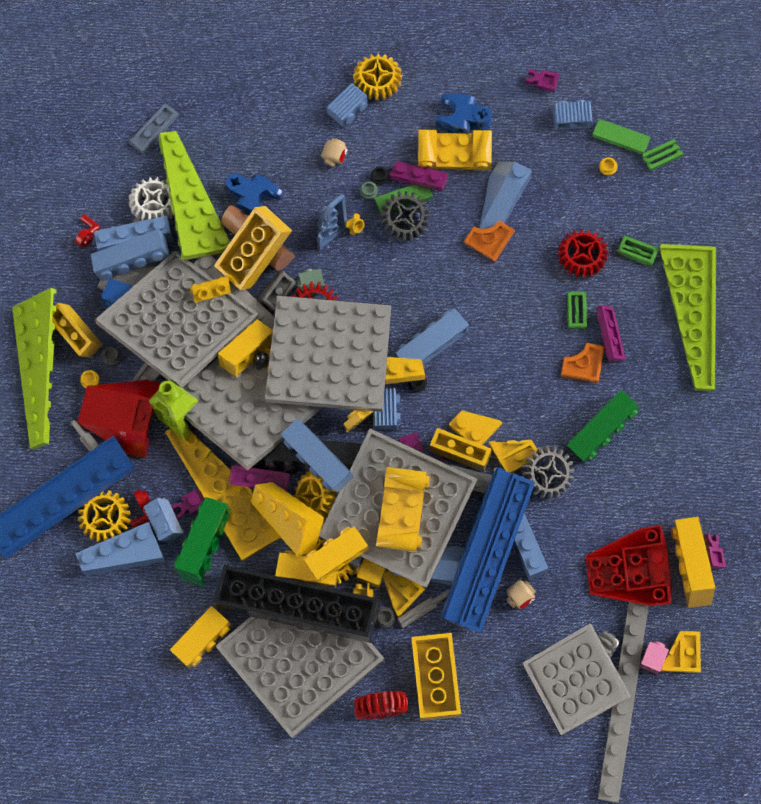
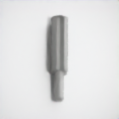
M75 420L71 421V425L81 436L79 439L89 452L99 446L89 432L85 433Z
M449 589L434 599L430 597L397 618L400 626L404 628L436 608V604L448 596Z

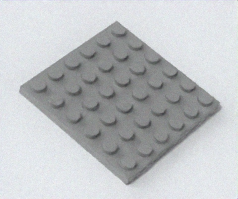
M174 251L95 320L98 326L167 380H171L183 388L218 356V353L240 335L250 324L255 322L259 318V313L232 293L194 303L193 294H191L189 287L194 283L196 285L214 279L190 261L182 260L181 255Z
M277 296L265 402L383 412L391 305Z
M216 359L183 387L184 390L198 400L197 404L184 418L246 470H249L285 440L281 434L297 418L305 423L323 408L265 402L268 378L267 367L257 370L256 366L251 363L235 377L219 366V360Z
M369 429L350 469L354 477L340 490L320 531L319 537L325 540L336 539L340 536L339 533L347 527L351 529L355 526L369 550L360 555L361 557L427 588L478 479L377 431ZM387 467L427 472V476H430L429 488H425L419 529L422 543L421 548H417L416 553L376 547Z
M252 616L216 645L220 653L292 739L385 660L372 643Z

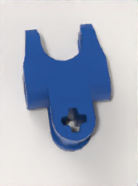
M460 93L443 94L441 104L452 108L455 112L450 116H437L436 126L451 133L469 134L470 128L487 130L492 124V112L486 106L476 105L477 100L473 96Z
M236 173L229 175L226 180L229 195L238 199L236 207L249 215L255 207H262L260 201L263 198L273 197L281 200L283 196V191L275 186L269 179L258 174H254L252 179L249 180Z

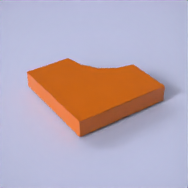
M500 220L494 226L487 229H479L473 226L464 240V244L496 262L515 230Z
M586 343L584 349L579 354L572 357H564L560 377L598 384L605 346Z

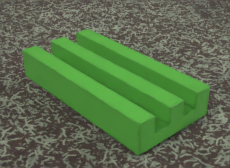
M673 139L643 153L641 157L648 169L653 171L683 157V152L679 150L680 147L676 145V141ZM676 152V154L651 165V162L661 159L668 154Z
M624 235L617 254L652 267L659 248ZM625 242L637 246L639 248L645 249L647 251L653 252V254L644 252L638 248L628 246L625 244Z
M567 292L568 329H587L586 292ZM571 296H574L575 323H572ZM579 296H582L583 323H579Z

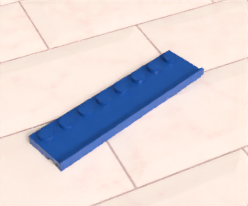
M114 436L0 514V553L5 559L135 469Z
M494 468L440 618L481 633L532 493L534 481L512 474L501 468Z

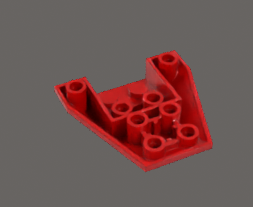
M139 380L87 386L77 423L105 441L114 436L126 454L146 459L150 439L147 438L154 412L149 400L159 390L161 383Z
M661 525L640 528L586 555L590 595L651 607L671 604L673 587L669 555Z

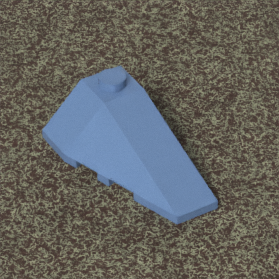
M517 162L497 163L489 177L479 229L490 228L499 220L505 223L528 185L532 170Z
M343 194L319 213L317 244L320 250L347 228L345 226L347 222L346 203Z
M458 546L445 548L430 582L452 585L465 548ZM393 572V575H395V576H401V575H399V574Z

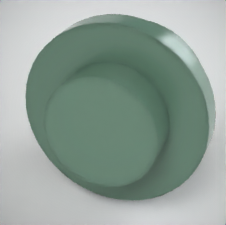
M365 182L360 187V195L364 199H374L378 194V187L373 182Z

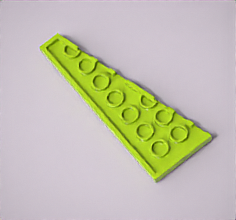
M177 131L160 133L158 140L164 159L163 166L167 175L166 182L169 185V198L172 214L176 222L175 230L178 233L181 259L188 260L222 254L229 245L230 240Z
M660 244V254L694 390L714 392L716 247Z
M49 288L12 307L30 449H38L49 444L50 422L47 417L49 408H51V401H48L49 389H52L49 377L50 371H53L54 344L51 338L53 330H55L52 318L53 312H56L53 298L54 294H57L54 288Z

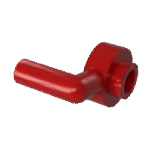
M85 214L81 216L80 220L90 228L81 230L75 238V243L81 248L88 247L93 241L94 231L100 230L99 224Z
M141 489L134 491V495L144 515L130 521L133 528L150 521L143 508L151 500L146 490L142 492Z

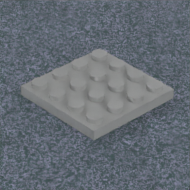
M592 624L586 625L523 662L560 735H564L631 697Z

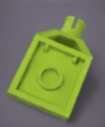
M164 381L160 384L159 390L151 397L149 402L157 418L184 440H187L191 434L188 430V424L183 419L197 404L198 400L173 381Z

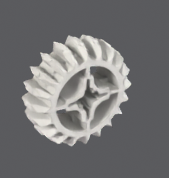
M150 177L148 182L142 180V184L136 183V189L132 188V194L129 195V207L135 218L144 221L167 216L169 219H172L170 191L166 180L164 179L160 182V179L157 177L155 181H152ZM167 196V197H168V202H167V204L164 206V205H163V201H164V198ZM144 197V204L140 206V200Z

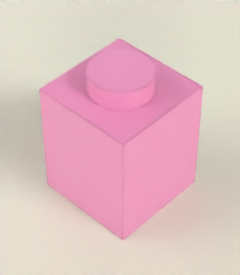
M649 642L639 667L658 675L669 649H666L665 645L660 642Z

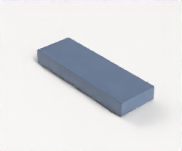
M165 103L129 141L130 145L144 154L156 142L159 134L164 133L179 117V113Z

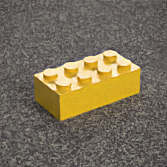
M266 206L255 207L214 266L225 277L228 276L229 280L239 290L250 289L292 230Z
M452 633L411 637L420 721L461 717Z

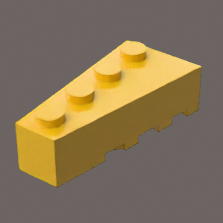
M273 482L256 484L251 503L297 556L315 550L324 517Z
M699 517L677 519L674 522V527L671 528V536L676 542L675 553L679 558V570L682 575L687 607L711 605L715 592V583Z

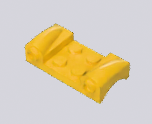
M418 130V166L421 168L433 170H491L492 130H473V134L437 133V130Z
M387 467L376 547L415 553L417 548H421L422 536H419L423 498L425 488H429L430 476H427V472Z

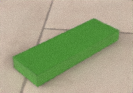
M601 119L598 120L592 135L594 138L639 154L645 153L651 138Z
M411 185L375 197V202L381 213L386 212L381 209L382 205L388 206L385 200L389 199L392 201L390 197L392 194L398 198L397 192L399 191L402 196H404L405 191H408V196L410 197L415 192V199L419 196L422 197L420 203L433 199V195L428 188ZM407 202L400 203L403 204V206L406 208L413 206L411 203ZM394 206L390 213L397 211V208Z

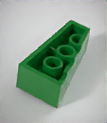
M621 389L567 446L584 463L587 461L591 462L598 455L597 451L601 447L605 448L611 442V438L615 434H619L624 429L625 424L636 417L640 411L639 406Z
M208 497L205 498L204 502L200 503L196 520L192 521L189 536L184 539L183 549L180 555H177L174 562V568L183 581L204 588L206 581L203 580L206 571L210 572L212 566L211 555L217 552L219 546L218 535H223L231 512L227 503Z

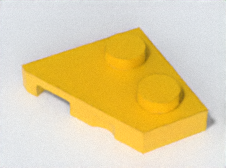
M354 410L347 416L349 420L343 424L344 429L349 432L374 411Z
M463 410L449 423V427L462 438L484 445L502 425L500 420Z
M532 440L489 442L503 470L510 473L522 469L523 464L529 465L525 458H533L530 454L531 451L537 454V448Z
M390 570L383 575L396 616L399 618L425 589L420 584L405 577L393 575V572Z
M680 631L663 663L661 672H701L700 632Z

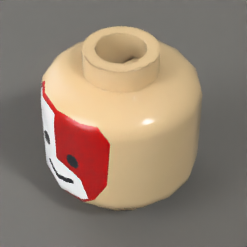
M335 138L326 141L321 153L325 164L331 167L343 164L348 151L345 146L346 143Z
M517 580L506 591L509 596L506 600L513 608L517 606L519 609H524L535 600L534 594L536 591L527 580L524 582Z

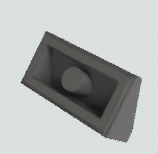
M278 271L257 301L275 312L277 296H287L297 282L284 271Z

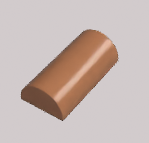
M231 205L223 214L221 224L236 235L248 218V215ZM282 244L269 265L275 270L280 271L295 258V254Z

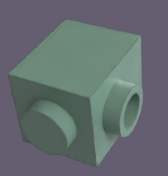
M307 269L299 273L300 280H297V286L302 291L304 290L302 285L305 283L307 288H310L311 281L314 283L313 287H317V283L321 282L320 288L323 289L324 281L321 269ZM313 292L311 294L313 297H316L320 293Z

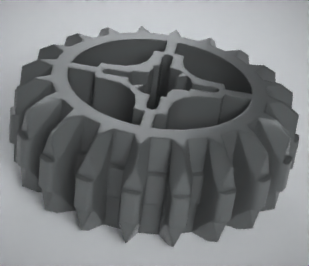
M399 191L397 192L398 198L392 194L390 196L392 201L389 199L385 200L388 206L382 205L381 209L386 212L380 213V217L385 218L381 220V224H387L384 227L385 231L391 229L388 234L389 236L396 233V240H398L399 235L402 236V241L406 240V236L412 241L413 234L419 238L420 233L418 231L424 233L425 228L423 226L428 227L429 225L425 220L430 219V215L426 214L430 209L423 208L427 202L420 203L421 196L417 199L414 198L415 192L410 197L408 196V191H405L404 196ZM407 202L411 203L414 206L411 208H406L403 206V204L400 203ZM395 206L398 216L391 221L390 211ZM419 211L420 222L415 226L412 216ZM403 212L409 214L407 220L401 218ZM405 224L410 230L399 229L396 225Z

